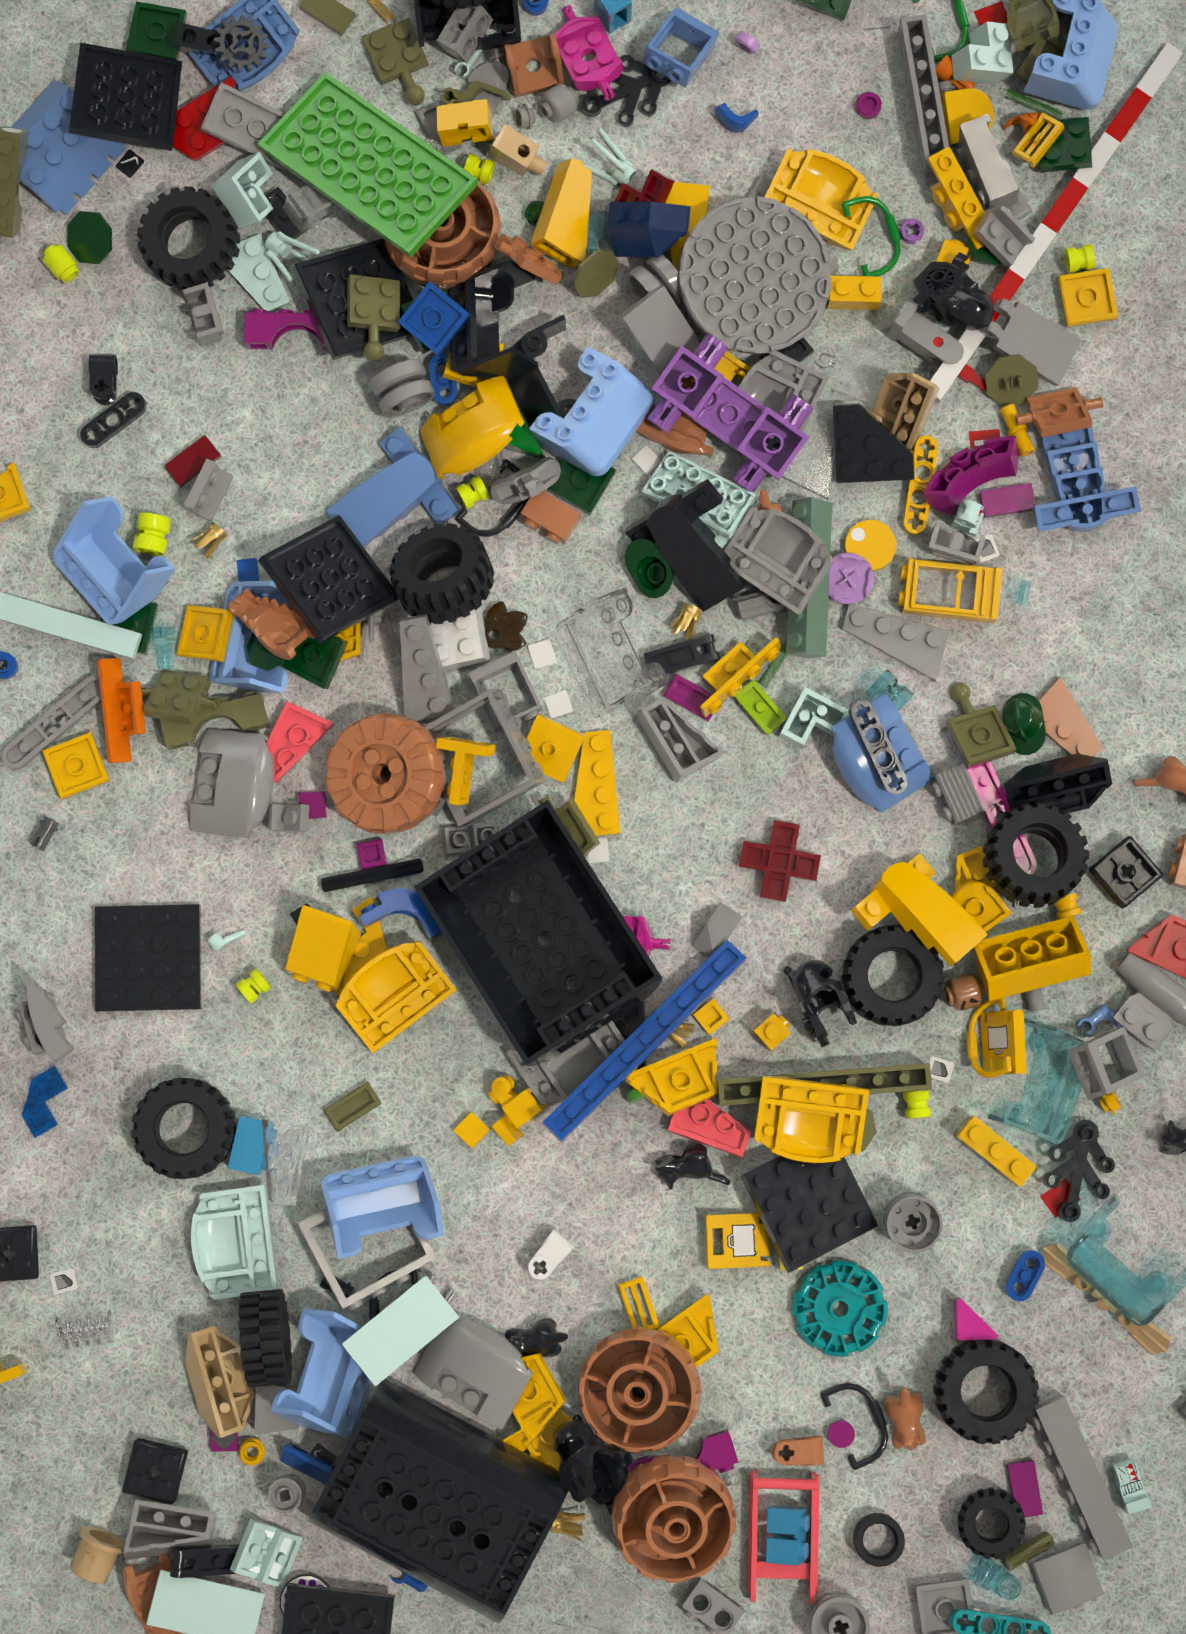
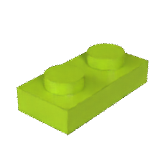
M754 679L734 696L766 736L770 735L788 719Z

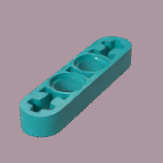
M957 1608L950 1613L948 1618L950 1628L959 1634H1007L1006 1628L1011 1622L1017 1623L1019 1629L1017 1634H1026V1629L1036 1631L1038 1628L1043 1631V1634H1051L1050 1627L1038 1620ZM963 1616L967 1620L974 1621V1626L962 1624L961 1626L957 1624V1618L961 1619ZM991 1618L993 1629L988 1633H984L981 1629V1623L984 1619Z

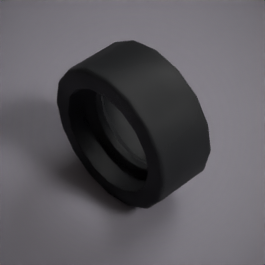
M872 1513L863 1517L856 1525L853 1533V1544L859 1557L867 1564L883 1567L896 1562L902 1555L905 1537L899 1523L891 1516L883 1513ZM874 1524L886 1525L894 1534L895 1542L893 1548L889 1553L882 1556L869 1553L863 1544L865 1531Z

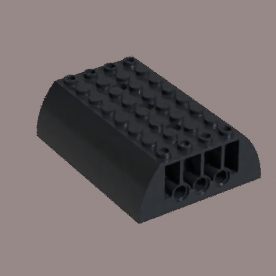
M548 800L414 886L526 1066L544 1063L564 1053L647 999L663 980ZM517 888L522 889L524 898L520 902H512L510 899L511 892ZM543 932H548L552 936V941L548 946H540L538 943V936ZM570 976H577L580 980V985L576 990H568L566 988V980Z

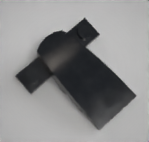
M708 479L683 494H675L662 499L655 505L650 514L626 527L625 534L632 542L638 539H648L657 544L680 583L703 612L745 587L744 580L730 565L731 558L714 541L716 535L699 518L701 515L722 504L723 501L722 495Z

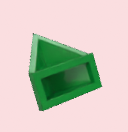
M525 420L522 427L516 424L509 435L513 439L504 449L541 458L544 455L543 451L529 430Z

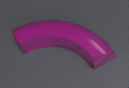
M1016 436L984 440L983 445L971 450L965 448L949 458L950 463L941 471L937 470L926 487L924 497L928 504L938 511L955 515L962 500L978 486L997 478L1016 476L1019 459Z

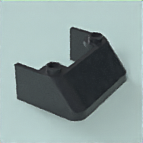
M414 0L419 47H424V39L427 41L438 39L456 7L451 9L445 8L444 5H434L431 0ZM491 0L488 3H481L480 6L492 17L493 21L491 24H494L495 28L500 29V32L503 33L515 30L516 37H521L518 0Z
M508 259L474 273L466 281L450 288L449 297L471 314L450 341V361L453 371L461 376L480 378L504 376L508 379L538 367L537 361L515 347L500 351L498 313L507 310L514 301V288L534 281L535 275L521 268L511 259Z
M564 315L527 332L511 347L517 348L532 359L541 356L547 349V339L566 330ZM539 367L506 379L530 427L539 415L546 412L554 413L564 419L577 401L573 398H567L557 403Z

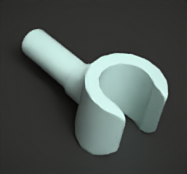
M477 47L468 63L459 62L455 66V73L457 74L461 68L465 67L467 72L463 75V79H468L471 75L470 68L482 52V49Z
M243 929L226 936L224 939L219 933H216L208 939V944L213 950L220 951L228 943L245 936L246 933Z

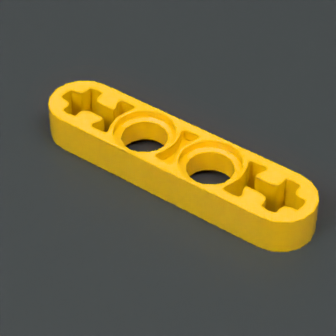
M929 435L920 437L914 447L915 470L918 467H926L930 472V476L925 480H921L915 474V479L909 480L903 528L906 533L912 536L921 534L925 530L928 521L930 505L927 500L924 504L917 505L912 501L911 496L914 492H922L924 494L930 479L935 474L938 443L935 438ZM925 442H928L929 447L933 448V450L929 451L927 461H917V458L922 460L924 452L919 446H923ZM909 508L916 511L925 510L924 513L919 512L918 522L922 523V525H919L915 530L912 529V524L908 523V521H912L915 511H909Z

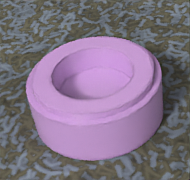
M739 31L735 37V42L751 54H755L761 46L755 38L744 31Z

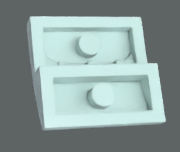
M250 1519L230 1570L236 1574L255 1578L261 1583L283 1588L303 1537L285 1529Z

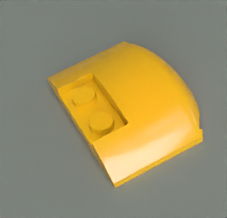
M787 149L764 197L778 200V202L795 208L813 224L820 236L827 240V243L852 251L874 204L866 202L850 206L851 216L845 217L841 204L856 197L871 196L877 198L878 194L876 191L872 194L865 182L867 179L846 162L832 155L811 149L792 152L793 149Z
M504 376L494 377L477 383L478 389L441 414L436 415L433 413L422 427L420 434L437 477L440 479H445L444 474L454 473L456 476H459L483 465L509 444L513 439L509 435L516 424L520 427L524 424L522 415Z
M414 941V943L393 946L368 960L347 981L335 1006L370 1051L375 1053L457 989L420 941Z
M763 1076L754 1140L758 1143L761 1141L766 1147L771 1149V1152L802 1162L840 1161V1158L848 1156L853 1152L854 1156L860 1154L869 1089L846 1084L838 1085L791 1079L783 1076Z

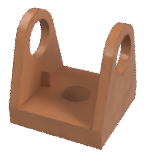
M554 33L546 37L503 46L515 98L546 91L557 84H564L561 57ZM530 61H537L540 63L541 68L537 72H530L526 66Z

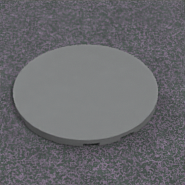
M767 197L737 198L712 209L699 220L689 233L679 261L680 292L689 315L699 329L705 334L709 333L716 337L728 349L748 354H764L778 351L803 338L822 316L831 290L830 258L817 229L795 208Z

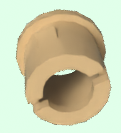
M83 1526L79 1533L81 1541L69 1568L75 1575L84 1580L103 1584L107 1582L118 1554L124 1552L125 1542L114 1533L105 1529Z

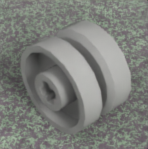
M663 254L660 257L647 258L646 268L637 266L628 273L629 281L641 299L662 284L675 304L681 305L684 303L680 292L678 271Z
M420 359L406 360L390 366L375 375L369 382L375 396L382 397L379 405L386 418L398 417L427 404L436 395L430 380H423L426 371Z
M836 1591L825 1594L815 1602L810 1610L808 1623L811 1634H870L868 1614L858 1599L848 1593ZM840 1620L843 1623L842 1627L837 1628L835 1622Z

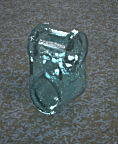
M981 1555L979 1556L980 1561L973 1574H969L968 1579L1004 1599L1013 1600L1017 1598L1022 1590L1019 1579L993 1560L985 1559ZM1007 1579L1015 1581V1588L1010 1593L1001 1590L1002 1583Z

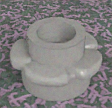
M527 104L516 108L515 117L518 127L520 129H531L532 124L536 122L534 109L528 108Z

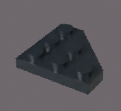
M860 403L833 405L837 483L915 479L914 452L897 439L880 421L876 420Z

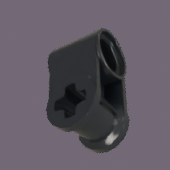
M90 354V392L100 405H110L114 402L117 395V355ZM103 387H106L107 389L104 390V394H100L99 392L102 391Z

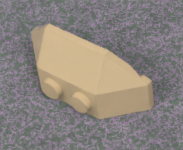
M888 373L883 381L872 415L887 427L897 439L912 450L927 423L940 388L915 373Z
M211 1326L188 1334L185 1365L199 1414L218 1438H222L245 1429L246 1420L251 1411L255 1394L252 1387H247L244 1378L243 1361L240 1353L241 1346L229 1336L219 1331L218 1328Z

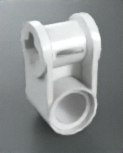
M554 1229L529 1261L528 1271L530 1275L539 1280L547 1278L557 1265L566 1258L574 1248V1245ZM542 1260L545 1261L546 1273L539 1272L536 1275L533 1272L535 1270L533 1263L535 1261L539 1263Z

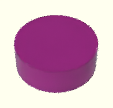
M865 92L858 97L856 111L860 117L873 119L881 111L882 102L877 94Z
M837 1420L829 1426L828 1438L834 1446L846 1448L854 1441L855 1431L849 1422Z

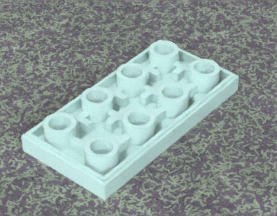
M669 450L641 491L643 496L659 503L662 499L671 495L683 494L708 479L722 495L723 501L722 504L701 515L699 518L710 530L728 539H731L757 499L755 493Z
M425 1275L343 1342L342 1345L376 1387L456 1321L459 1316Z
M159 1570L146 1625L186 1634H255L265 1594L194 1577L173 1578L170 1577V1572Z

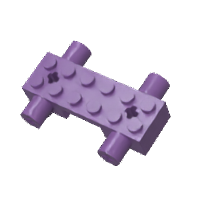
M707 333L694 353L681 346L651 388L653 392L662 398L647 419L666 433H669L682 413L690 417L746 457V460L732 480L754 493L767 473L776 480H779L809 439V436L799 428L809 416L813 407L793 393L778 414L769 407L762 405L714 369L728 350V347L716 337ZM692 377L694 379L692 382L695 385L694 388L688 387L686 390L683 389L681 379ZM776 437L779 440L777 443L780 445L779 449L773 448L769 450L766 447L768 445L765 443L766 439L772 440Z

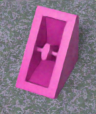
M957 1296L954 1299L955 1339L996 1340L999 1337L960 1297Z

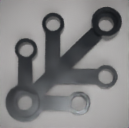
M624 55L620 58L622 63L625 60H629L632 64L629 67L623 66V72L634 70L645 74V76L636 79L620 74L617 79L612 81L622 85V87L613 90L615 93L613 99L609 96L610 100H605L604 95L599 97L596 94H588L582 101V110L585 115L595 117L601 113L603 107L628 96L624 110L619 114V124L623 127H630L634 122L633 113L642 89L651 85L648 99L642 103L641 107L642 113L645 116L651 117L657 111L656 102L661 88L669 85L672 80L666 76L658 78L656 76L657 71L650 69L640 61L634 60L630 55ZM589 104H595L597 109L591 111L587 107ZM650 104L654 107V109L652 111H646L644 107ZM624 115H628L631 117V120L624 122L621 118Z
M1090 1120L1079 1121L1073 1128V1136L1058 1146H1052L1048 1151L1050 1160L1062 1162L1066 1158V1153L1077 1146L1075 1157L1053 1172H1047L1043 1176V1183L1046 1187L1057 1188L1061 1183V1179L1072 1172L1067 1200L1062 1201L1057 1208L1059 1218L1066 1222H1074L1080 1217L1081 1209L1078 1205L1083 1175L1091 1186L1092 1194L1095 1198L1106 1199L1110 1194L1109 1186L1101 1183L1087 1160L1089 1149L1097 1160V1168L1100 1172L1111 1173L1115 1169L1114 1160L1105 1155L1097 1142L1099 1137L1097 1125ZM1088 1128L1090 1136L1085 1138L1084 1131ZM1056 1149H1059L1060 1157L1056 1159L1054 1157V1151ZM1105 1160L1109 1162V1167L1106 1170L1103 1168ZM1051 1175L1055 1177V1182L1052 1185L1049 1183ZM1100 1186L1104 1188V1193L1101 1196L1098 1194ZM1070 1207L1074 1208V1214L1072 1216L1068 1215V1209Z

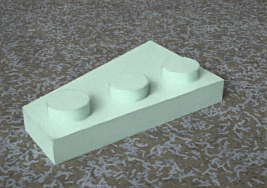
M259 233L237 244V247L240 249L237 258H232L235 265L232 270L227 268L229 273L243 286L262 309L267 310V313H272L290 305L274 264L266 256L268 250L265 248L261 234Z

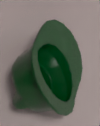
M638 539L631 542L625 552V564L639 590L648 598L657 599L664 596L671 587L674 572L654 542L648 539Z
M1019 693L1012 696L1003 707L1002 720L1014 742L1015 752L1020 755H1031L1043 746L1046 739L1043 710L1040 702L1033 695Z

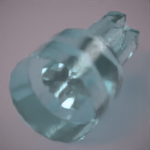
M175 627L151 628L152 643L157 645L158 668L160 670L173 669L172 644H176Z

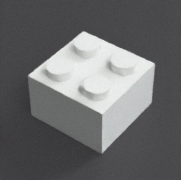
M473 609L470 611L469 616L465 618L463 616L459 617L457 621L452 623L443 621V624H434L433 621H430V627L444 671L490 662L481 610Z

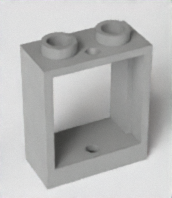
M516 651L468 673L477 694L480 695L484 693L481 682L515 667L533 706L514 714L518 721L525 720V722H530L536 719L539 712L543 711ZM490 703L483 706L495 732L501 730L502 733H505Z
M1125 1026L1103 1033L1068 1050L1087 1100L1107 1095L1144 1076ZM1107 1043L1120 1075L1119 1079L1111 1083L1096 1047Z

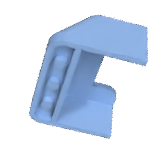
M1051 0L1057 12L1072 16L1063 57L1050 53L1038 56L1024 88V93L1084 110L1095 109L1103 96L1117 38L1118 23L1101 0Z
M587 347L578 360V367L584 375L592 378L590 383L564 419L554 413L546 412L536 418L529 430L542 449L593 476H601L610 469L651 411L655 398L650 389L623 365Z
M112 496L83 501L53 552L54 562L103 620L111 625L125 621L156 599L176 569L164 556L153 557L147 566L142 563L116 533L124 520V512Z
M270 580L232 583L228 588L223 609H228L227 605L229 602L233 601L245 589H249L255 597L262 599L266 596L269 600L275 598L280 605L287 603L289 607H293L276 584ZM233 615L224 662L212 661L210 668L211 681L225 686L261 693H284L285 687L288 684L286 670L276 666L270 671H265L251 665L246 646L253 632L239 617Z
M410 1156L332 1173L325 1176L321 1181L329 1227L338 1259L352 1257L361 1251L362 1241L360 1236L399 1229L409 1225H413L416 1236L428 1240L444 1236L439 1199L427 1163L422 1157Z
M303 1308L298 1323V1330L302 1338L312 1342L296 1393L288 1389L280 1390L274 1398L270 1412L296 1425L337 1437H351L359 1422L371 1381L343 1347L342 1343L361 1329L362 1326L333 1311Z

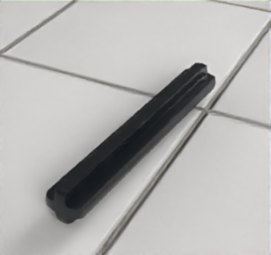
M417 858L325 877L321 879V886L324 892L422 873L424 866L422 860Z

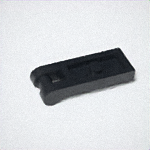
M714 634L644 653L651 679L719 661L721 657L719 651L715 650L714 643L716 641ZM704 646L706 654L699 656L697 648Z
M240 1544L192 1548L174 1547L172 1548L171 1556L174 1558V1564L170 1568V1577L191 1578L236 1574L230 1570V1567ZM185 1559H190L189 1567H184Z

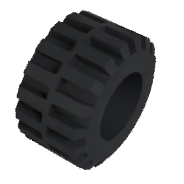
M988 1487V1489L984 1490L981 1488L974 1494L971 1493L967 1496L966 1501H963L958 1512L960 1537L964 1545L977 1556L981 1555L985 1559H1001V1556L1004 1555L1007 1557L1012 1554L1011 1552L1014 1549L1017 1550L1021 1540L1024 1539L1026 1522L1022 1507L1005 1490H997L994 1487ZM985 1508H998L1006 1515L1008 1526L1002 1536L988 1539L977 1531L975 1525L976 1517Z

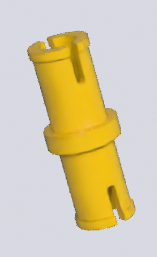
M1010 404L1000 409L999 412L1002 414L1008 427V436H1016L1020 457H1025L1035 452L1036 449L1027 433V425L1017 426L1015 415L1019 414L1015 404Z

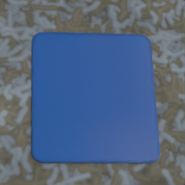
M257 558L237 560L239 582L259 581Z

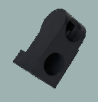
M179 22L174 43L178 51L222 57L220 54L213 53L218 45L212 44V40L218 37L214 33L215 31Z

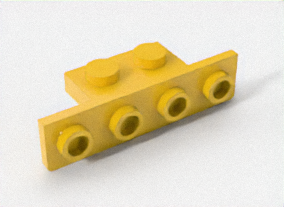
M946 147L927 158L939 181L930 187L932 198L937 205H940L946 224L954 232L964 228L975 250L983 247L984 244L973 232L985 211L951 148Z
M775 637L756 656L740 641L703 675V679L716 692L700 706L702 715L706 718L710 713L712 715L717 713L723 706L722 702L729 696H735L742 689V684L748 678L750 680L755 678L761 671L760 667L767 661L772 662L780 654V640Z

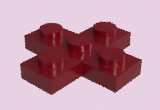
M651 169L642 191L629 184L622 183L615 202L666 203L675 181L659 171Z
M774 820L769 845L743 841L739 867L764 872L760 898L786 902L790 877L817 881L821 855L796 851L799 824Z

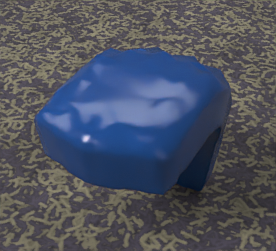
M726 103L714 108L717 119L726 129L735 133L744 132L759 115L757 110H753L744 116H738L730 110Z

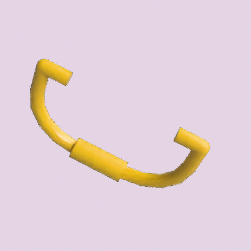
M1005 997L993 1001L988 1000L981 1004L972 1014L968 1033H966L968 1059L971 1060L972 1067L977 1074L985 1078L998 1077L1012 1071L1011 1057L1009 1056L1004 1057L1005 1067L995 1071L983 1070L977 1061L979 1058L977 1034L975 1032L977 1019L985 1009L998 1003L1000 1011L1006 1010Z

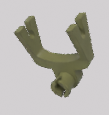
M474 81L469 85L466 92L445 88L442 91L444 95L441 94V100L444 105L475 100L482 91H487L509 101L512 96L505 90ZM454 95L456 99L449 101V98ZM493 139V140H488V141H486V142H489V143L492 144L493 141H494V139Z

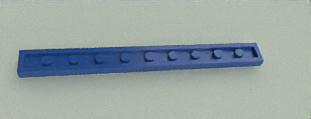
M727 940L542 1122V1125L562 1143L746 961L747 957Z

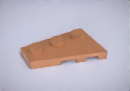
M1060 677L1039 700L1043 710L1046 735L1069 755L1081 754L1095 757L1103 747Z

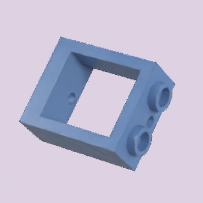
M675 7L647 45L642 63L686 88L714 49L719 31ZM671 33L701 50L689 67L659 50Z

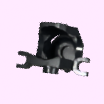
M961 252L954 257L951 264L948 262H931L914 280V286L918 295L913 299V302L919 304L916 311L923 315L928 311L935 316L937 324L953 326L959 324L967 330H982L992 320L994 305L990 296L981 290L978 283L974 282L967 275L966 271L970 267L964 262L968 259V256Z
M809 960L802 963L795 971L789 966L783 969L800 1001L798 1005L804 1016L802 1022L812 1042H816L817 1039L821 1048L829 1044L826 1037L828 1033L818 1017L826 1008L838 1007L846 1016L849 1024H857L847 992L840 981L829 979L833 973V969L820 960Z
M578 1414L573 1416V1420L561 1424L553 1434L554 1449L561 1457V1463L558 1467L560 1484L562 1488L570 1492L573 1500L581 1503L591 1497L599 1505H603L614 1499L625 1485L623 1468L634 1462L631 1453L627 1452L622 1456L607 1450L603 1440L595 1435L594 1431L586 1423L582 1422V1417Z

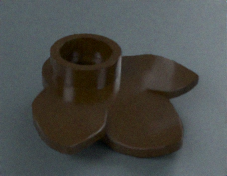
M503 601L494 604L486 614L487 625L485 626L488 647L492 649L503 647L508 651H517L524 647L527 642L520 633L526 626L528 615L520 611L507 613ZM497 631L499 637L491 639L489 637L490 632Z

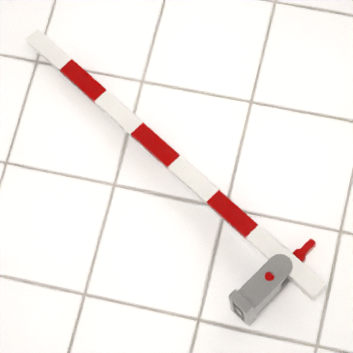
M1167 42L1092 149V167L1078 169L1033 233L1035 237L1034 242L1024 246L1013 265L1010 266L991 293L990 298L993 305L997 300L1001 301L1002 298L1008 301L1012 299L1182 56V51ZM908 302L894 322L887 337L894 342L897 339L939 367L930 382L940 388L935 403L938 404L956 377L965 383L970 382L982 391H986V381L966 364L986 335L981 330L966 329L961 338L957 340L916 312L918 307ZM994 311L991 321L996 322L1000 314Z

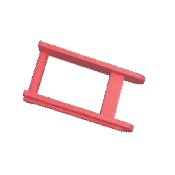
M752 1470V1473H750L747 1591L750 1592V1602H756V1578L809 1579V1604H815V1593H818L820 1478L816 1472H811V1479L758 1478L757 1470ZM758 1489L810 1490L809 1562L795 1566L757 1561Z

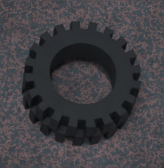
M283 1289L241 1293L238 1309L239 1342L241 1344L240 1353L247 1387L290 1384L292 1377V1344L290 1340L289 1314Z

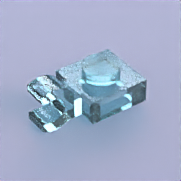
M589 211L588 256L595 250H598V239H606L604 233L605 211Z

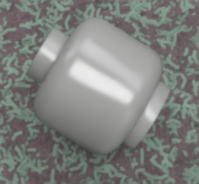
M557 84L542 94L540 111L546 119L550 118L554 122H561L577 111L578 96L571 86Z

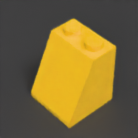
M303 905L285 970L292 975L291 979L302 984H306V981L316 983L315 987L328 993H330L331 989L339 991L361 932L352 921Z

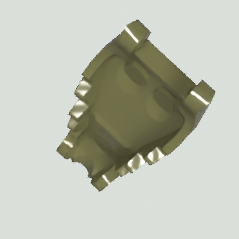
M1009 0L1007 27L1015 49L1018 52L1026 50V46L1048 37L1053 39L1059 36V18L1051 0Z

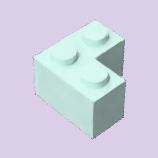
M984 23L969 33L971 44L951 55L954 80L997 84L1014 73L1007 24Z
M260 152L238 160L211 185L222 203L229 210L239 229L260 222L273 209L260 188L273 172Z
M805 687L779 737L801 749L813 727L835 737V732H831L832 725L848 716V709Z

